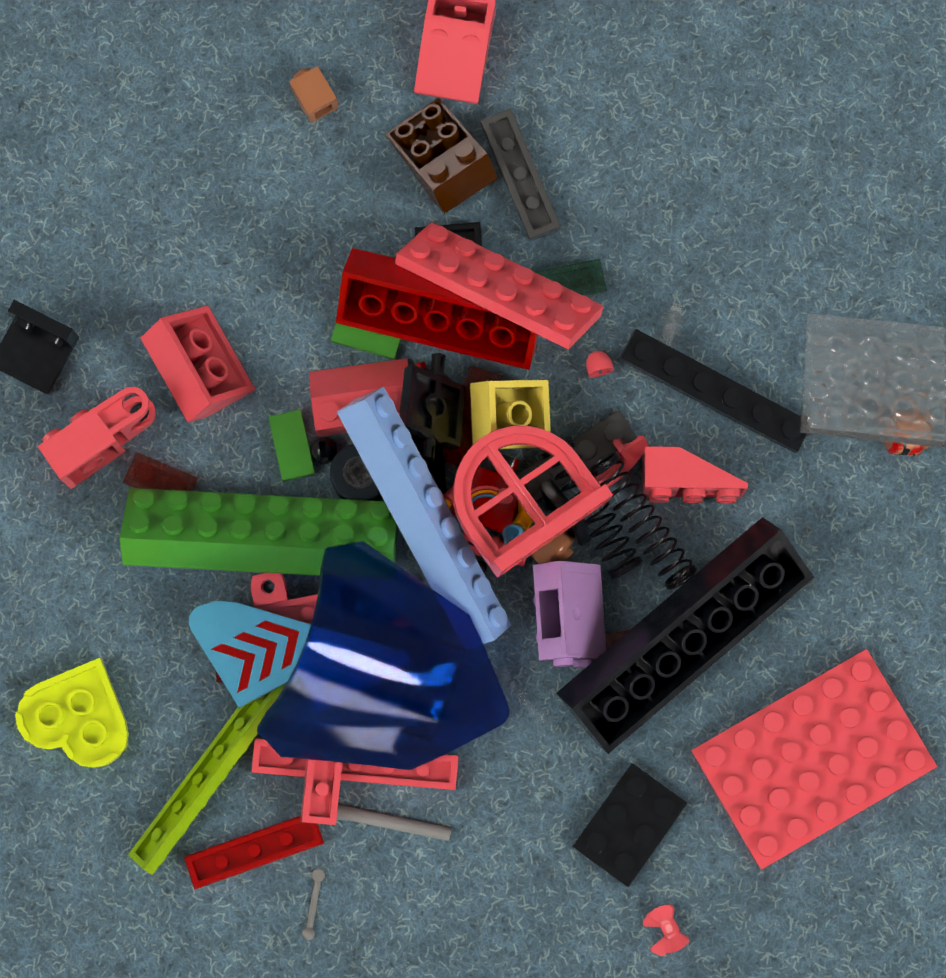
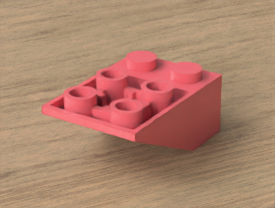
M428 0L414 87L415 94L478 105L495 20L496 0Z
M645 446L644 454L642 455V494H646L651 503H668L670 497H683V503L689 504L703 503V498H716V503L735 504L737 503V498H742L748 489L747 482L681 447Z

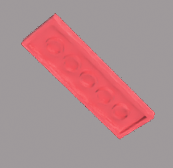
M433 222L396 253V265L568 350L602 315L603 305L591 300L587 296L576 293L558 282L539 275L531 269L523 267Z

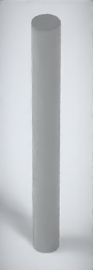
M338 804L337 818L446 841L450 840L451 827Z

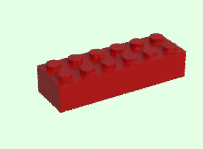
M356 248L351 249L342 272L336 323L530 370L538 342V334L396 265V258Z

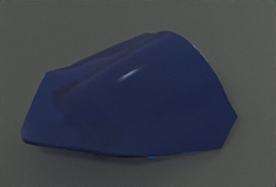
M364 541L328 547L324 550L316 607L304 647L288 682L276 701L266 711L257 727V732L281 757L412 770L499 727L509 717V706L470 615Z

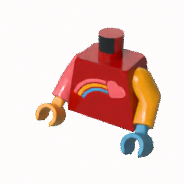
M502 454L512 470L516 472L520 461ZM478 466L475 471L471 485V499L474 510L508 488V485L496 469L493 472ZM452 486L443 494V497L449 509L452 510L451 513L456 516ZM511 494L478 517L485 528L503 535L504 545L529 529L533 522L514 494Z

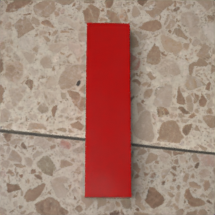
M301 816L185 856L184 859L194 890L325 844L319 825L317 823L300 822Z

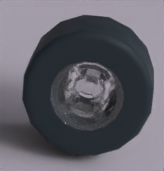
M352 444L343 448L334 457L330 466V480L336 494L341 499L379 501L382 496L355 445Z

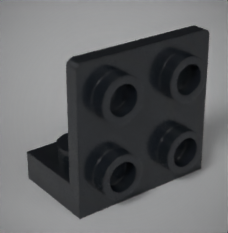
M13 300L8 312L14 320L0 343V371L44 394H49L73 351L79 336L72 328Z

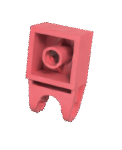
M127 387L91 410L83 409L70 419L71 423L62 430L56 428L47 433L42 438L43 443L37 447L59 479L72 489L126 452L122 445L140 434L154 422L156 409L142 389ZM129 395H138L124 401L125 398ZM142 404L138 411L130 413L133 406ZM148 410H149V414H148L147 418H146L145 420H143V421H140V420L147 414V412H148Z

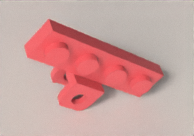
M263 573L254 575L251 579L254 608L322 628L345 623L339 590L289 600L287 583L283 574ZM267 580H271L274 583V590L271 593L266 592L263 588L264 582Z

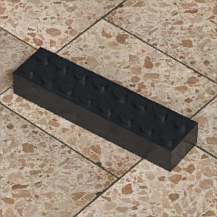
M762 517L556 694L588 735L609 754L810 582L814 576L783 531Z

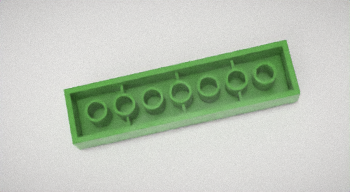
M129 488L119 539L123 565L394 580L399 527L385 501Z

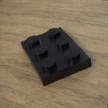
M631 763L572 847L629 887L688 803Z

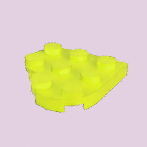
M101 658L34 685L25 691L24 697L19 702L18 711L15 713L17 729L24 740L37 748L48 750L62 748L68 758L80 766L91 768L108 766L117 760L122 752L126 750L125 748H127L129 736L127 721Z

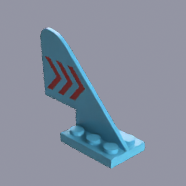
M214 601L200 605L189 616V626L192 633L239 708L300 676L315 707L321 714L410 667L409 659L403 649L397 650L394 647H386L236 602Z

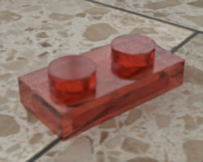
M136 452L123 483L132 488L193 491L198 478Z

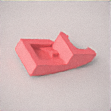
M643 435L637 436L630 443H623L621 438L613 440L612 443L617 450L616 452L620 455L618 461L624 462V467L620 473L628 472L644 454L645 446H649ZM621 463L613 465L594 478L601 484L620 468ZM620 476L610 481L607 484V487L609 488L610 486L615 484L623 476Z

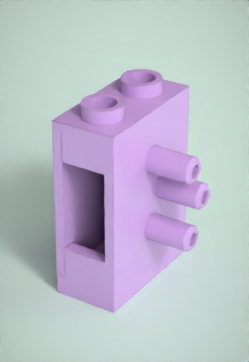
M555 561L533 565L535 590L533 603L536 606V641L538 643L539 660L553 661V667L573 666V668H586L606 651L601 566L569 561Z

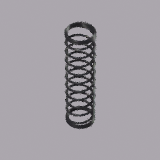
M572 437L564 439L573 449L575 448L576 444L573 443ZM546 451L540 453L542 459L551 456ZM558 462V463H556L554 466H552L551 468H554V467H556V466H558V465H561V464ZM564 469L554 477V480L562 479L569 476V474ZM572 480L561 491H568L577 487V485L573 484L574 481ZM607 502L602 509L587 519L586 523L588 526L612 516L606 523L590 534L591 538L619 528L610 537L597 545L594 549L596 551L618 541L625 540L619 547L602 558L601 562L633 551L628 557L608 571L611 579H615L639 566L643 560L640 556L629 560L636 553L635 548H628L618 552L629 542L630 537L624 536L610 541L620 533L623 525H614L602 530L616 517L615 513H609L596 518L609 506L610 502Z
M617 452L610 453L593 464L588 470L593 477H596L613 465L621 463L620 468L609 479L599 485H607L610 481L628 474L627 480L612 492L613 496L630 486L636 485V489L627 499L614 506L612 511L618 510L628 501L644 497L640 505L624 515L620 522H624L642 509L651 507L650 513L642 521L629 528L627 533L635 531L647 521L659 518L656 526L639 537L635 544L641 543L652 533L666 529V534L658 542L645 549L643 555L650 553L664 542L674 540L671 548L651 561L650 565L653 566L659 563L671 553L682 551L681 556L673 564L661 570L658 576L665 575L678 564L689 562V565L676 571L665 582V587L668 590L683 585L696 574L697 568H695V565H692V560H681L685 550L681 548L674 549L677 539L673 537L666 538L670 531L669 527H659L662 517L651 516L655 507L650 504L644 505L647 500L646 494L635 495L639 490V484H628L632 473H620L624 467V462L618 461L620 455Z

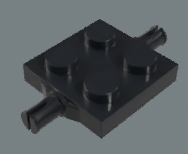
M442 353L432 354L431 370H425L413 364L404 369L399 416L410 434L422 440L421 457L427 463L435 461L436 445L453 451L459 448L461 443L466 386L452 381L445 375L444 364L446 356L445 354L442 355Z

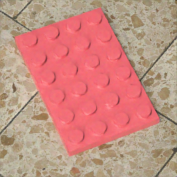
M867 649L691 750L760 870L938 767Z

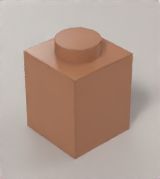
M318 66L311 70L310 68L300 70L293 76V80L289 81L291 91L310 123L339 108L337 98Z

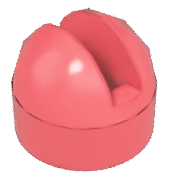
M594 351L589 354L586 360V369L590 378L614 371L612 360L608 354L603 351Z

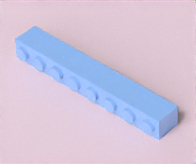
M384 386L354 399L338 410L337 414L464 650L496 640L511 626V623L492 590L489 580L477 562L473 550L469 547L461 532L457 520L453 517L446 504L441 490L437 487L430 474L425 460L421 457L409 430L405 427L393 400L389 397Z

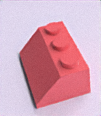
M209 306L162 317L140 337L188 423L209 417L256 390Z
M408 358L309 372L311 404L317 436L348 433L337 411L354 399L383 386L389 397L393 400L395 408L400 415L404 369L409 366Z

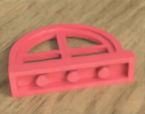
M531 426L505 427L482 437L463 457L453 484V503L457 519L468 538L497 578L606 504L613 496L606 484L599 485L570 445L549 431ZM510 445H529L542 449L553 457L519 479L498 449ZM487 457L508 485V488L474 510L471 499L472 480L478 466ZM559 462L581 493L548 516H545L524 485ZM511 494H514L535 525L499 549L478 517Z

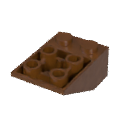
M439 98L385 133L431 200L443 214L498 178L488 153Z

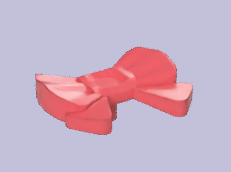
M672 904L659 906L647 913L643 926L660 927L664 934V937L651 947V952L659 956H665L666 953L677 952L689 944V938L680 932L678 924L674 919V906Z

